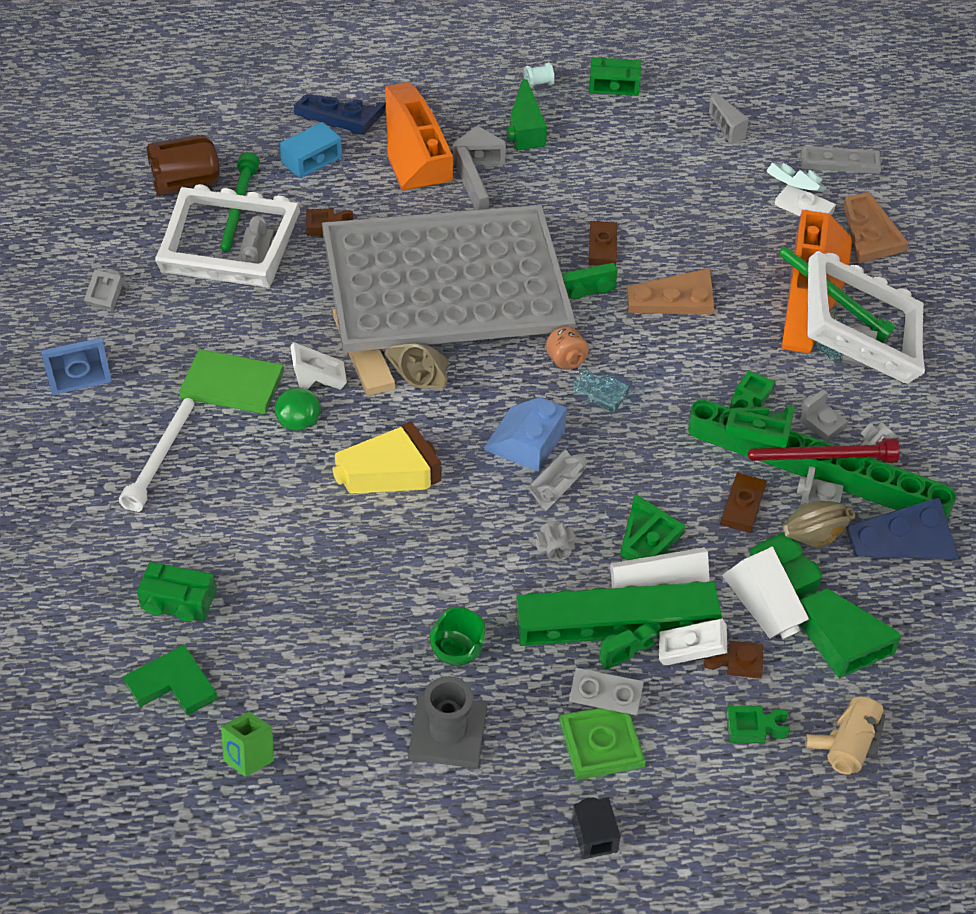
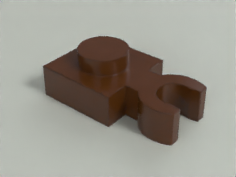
M333 208L306 209L307 236L323 235V222L353 220V211L344 210L334 214Z
M730 640L727 653L716 655V658L705 657L704 667L714 670L721 666H726L727 675L761 679L763 673V644Z

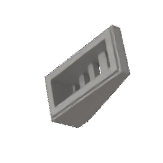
M716 92L712 93L709 114L731 145L745 139L749 118Z

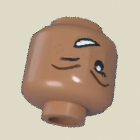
M565 326L558 328L550 334L546 341L548 355L559 368L564 370L580 366L585 361L589 352L586 340L573 327Z

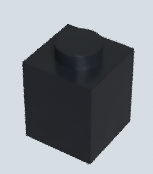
M590 797L573 804L572 824L582 859L618 853L621 835L609 797L601 799Z

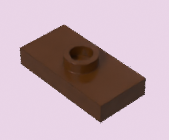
M590 221L588 265L600 266L614 263L616 266L617 222Z
M412 421L403 424L402 428L430 467L431 485L440 482L441 461L436 456L433 444L423 438Z
M737 472L720 525L751 533L767 480Z

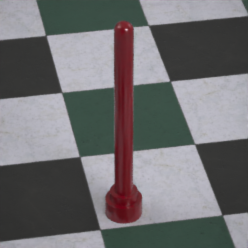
M883 438L882 441H877L876 445L786 447V449L753 448L748 451V458L752 461L876 457L877 460H882L883 463H897L900 456V446L897 438Z

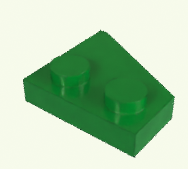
M785 406L784 412L769 413L768 407H756L753 409L731 408L724 435L738 440H749L763 443L769 447L786 449L795 406Z
M636 494L633 498L620 555L627 560L663 555L684 534L685 525Z

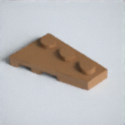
M870 192L845 197L843 206L858 264L907 251L909 243Z
M710 268L628 286V313L713 314L714 300Z

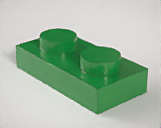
M614 263L562 273L568 298L579 299L583 296L615 290L618 270Z

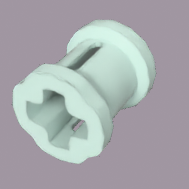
M550 62L545 63L544 66L534 68L525 66L524 79L528 80L531 89L534 85H553V67Z

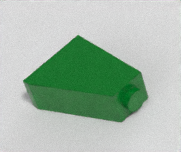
M828 588L818 593H808L800 599L809 619L799 625L839 679L896 653L901 639L898 631Z

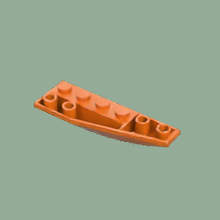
M410 82L385 86L388 159L401 190L453 181V155L431 109L422 95Z
M802 209L794 253L807 263L809 257L817 251L823 254L833 253L839 256L840 262L849 266L852 244L851 236L829 213ZM792 266L781 349L810 354L816 341L808 337V278ZM826 273V278L842 290L845 282ZM828 295L829 312L831 313L836 300Z

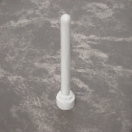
M186 398L183 400L136 482L124 488L119 497V503L125 509L140 512L148 499L146 489L194 407L193 399Z

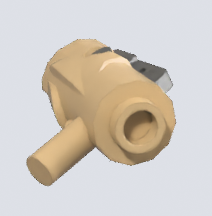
M867 697L852 698L849 706L837 722L840 725L839 729L833 730L830 735L806 734V748L829 750L827 755L828 761L832 764L833 769L841 774L858 773L862 769L866 758L877 756L885 721L883 706Z

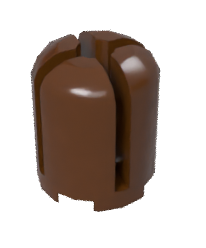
M199 134L152 142L147 146L148 162L151 165L154 178L153 185L157 196L178 194L181 187L194 189L195 185H204L211 188L219 179L220 170L217 151L208 136Z

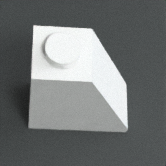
M773 547L742 560L722 575L769 638L778 634L781 635L782 639L800 632L801 630L798 625L809 619Z

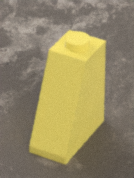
M402 427L335 453L336 467L332 468L333 475L339 485L344 484L349 493L425 490L431 487L430 467Z

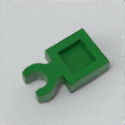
M748 370L735 388L730 408L742 407L753 409V406L762 407L774 390L775 381Z
M650 623L640 626L633 633L629 629L620 634L614 633L609 635L601 642L599 662L607 670L633 658L635 652L653 647L655 642L652 640V637L656 636L655 630Z
M727 706L726 718L729 742L765 743L766 734H770L776 739L788 738L790 727H781L776 724V722H786L788 712L783 709H776L770 714H763L762 706Z

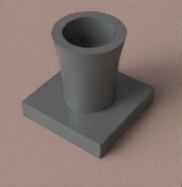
M444 676L433 680L426 687L424 694H419L408 760L478 769L488 702L473 700L472 689L460 678Z

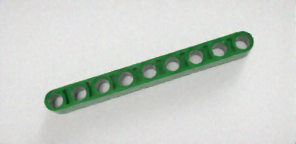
M698 400L691 406L688 432L697 439L747 457L748 451L753 448H781L769 447L763 443L749 440H738L724 435L731 408L707 400ZM790 430L787 447L835 446ZM869 457L761 461L803 477H807L809 466L815 467L813 479L843 485L844 492L894 510L940 498L946 519L948 520L956 501V493L950 486Z

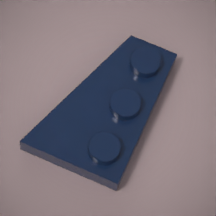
M305 94L294 105V115L304 117L306 120L323 122L330 127L346 129L354 134H364L383 115L386 103L377 102L376 106L363 105V100L353 99V102L341 103L336 97Z
M940 498L866 519L846 527L855 557L959 559Z

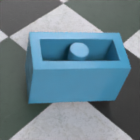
M323 122L279 143L281 163L299 178L342 157L341 137Z

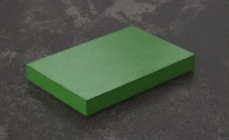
M199 349L179 390V395L182 399L191 398L193 401L266 414L284 373V367L282 364Z

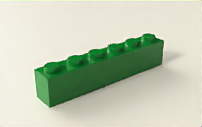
M693 581L684 584L662 583L655 586H626L624 588L611 589L594 588L582 591L562 590L553 593L531 592L516 596V620L520 646L601 641L611 634H620L629 629L633 633L640 626L650 623L656 632L654 637H657L660 631L721 619L722 616L714 581Z

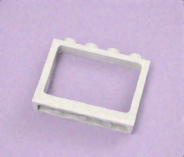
M195 185L194 189L181 187L155 261L163 273L270 288L299 216L298 203L290 202L288 198L283 196H274L273 200L264 199L261 194L256 192H248L247 196L237 195L235 191L228 188H223L220 192H214L204 185ZM193 203L284 215L262 263L255 264L176 252L189 206Z
M819 251L814 253L808 259V337L903 383L908 384L924 374L923 302L911 297L909 290H896L888 286L887 280L882 277L872 278L864 274V270L860 266H848L840 262V258L836 254H823ZM826 273L905 313L902 352L844 325L830 316Z

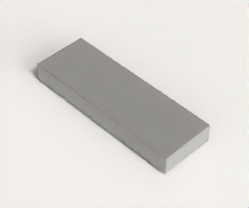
M801 146V169L880 174V151Z
M466 147L456 148V168L474 209H489L488 193Z

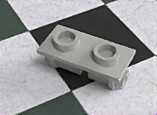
M255 216L250 220V227H246L237 261L255 264L262 263L270 248L274 229H267L264 218Z
M564 449L528 486V489L544 511H547L586 469V458L582 455L571 456Z
M575 668L569 702L637 716L644 681Z

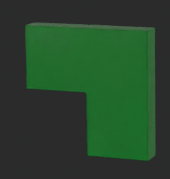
M185 645L123 676L125 685L139 707L171 691L188 716L218 699L216 691Z

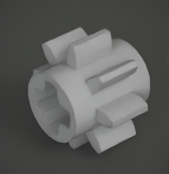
M880 422L877 427L869 423L860 433L865 438L861 445H876V442L882 441L883 438L899 437L883 422Z
M548 522L541 527L540 532L536 533L538 541L535 543L539 555L547 553L548 559L551 561L564 560L570 556L571 550L575 549L574 541H576L573 528L568 527L565 529L562 522Z

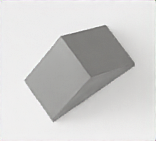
M478 125L453 142V166H456V148L460 147L468 149L474 165L505 164L506 142Z

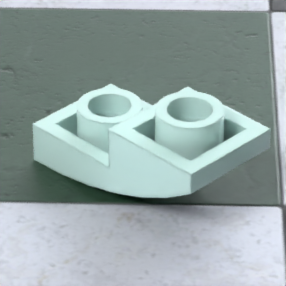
M772 163L766 171L780 181L798 188L824 192L827 188L820 183L823 178L812 170H809L808 173L799 170L794 176L796 171L785 163H782V165Z

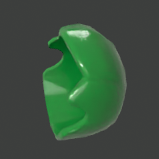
M304 387L289 388L283 392L277 399L274 410L280 425L290 431L303 430L308 426L316 425L319 414H322L319 399L311 390Z

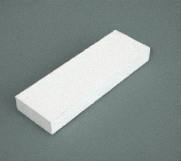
M704 547L610 564L612 588L710 581L708 551Z

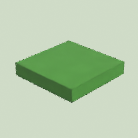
M594 708L559 715L560 726L576 781L645 767V758L630 714Z

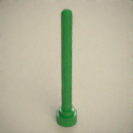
M244 152L239 156L237 168L240 176L235 190L237 195H246L250 177L258 171L260 159L254 153ZM230 208L220 245L221 250L224 252L231 250L242 209Z
M782 247L779 250L780 257L808 278V263L788 247ZM826 278L827 294L870 327L871 331H876V340L883 343L896 328V325L888 319H877Z

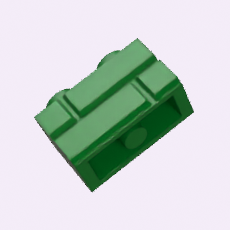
M591 57L589 93L639 96L641 60Z
M149 562L144 578H142L137 589L140 608L151 615L158 616L165 613L175 615L178 619L185 622H191L194 619L205 621L217 588L214 574Z

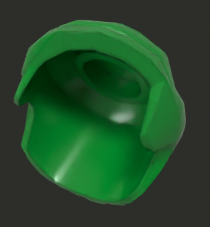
M452 607L446 610L433 625L430 632V645L433 653L443 663L453 666H463L474 661L481 653L485 637L484 620L468 608Z

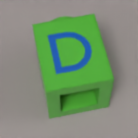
M249 711L221 726L223 761L243 776L247 777L274 762L272 726Z

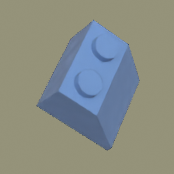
M102 338L41 351L52 395L112 382Z
M541 397L512 406L484 446V450L539 472L565 432L567 407Z

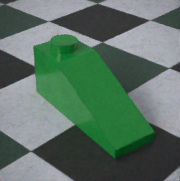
M527 79L521 82L510 114V126L506 127L507 139L509 142H513L516 151L546 146L547 125Z

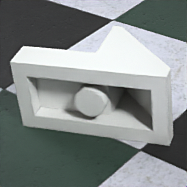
M297 343L291 345L293 366L299 387L309 389L315 381H318L324 385L341 390L347 383L343 361Z

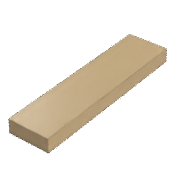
M335 308V309H332L333 318H334L335 323H336V325H337V327H338V330H339L338 320H337V314H336V308ZM380 349L348 352L366 396L395 389V381Z

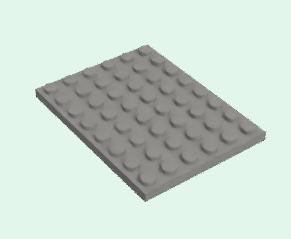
M542 205L322 223L343 353L387 349L392 345L418 343L430 345L548 334L561 327L569 326L575 328L576 326Z

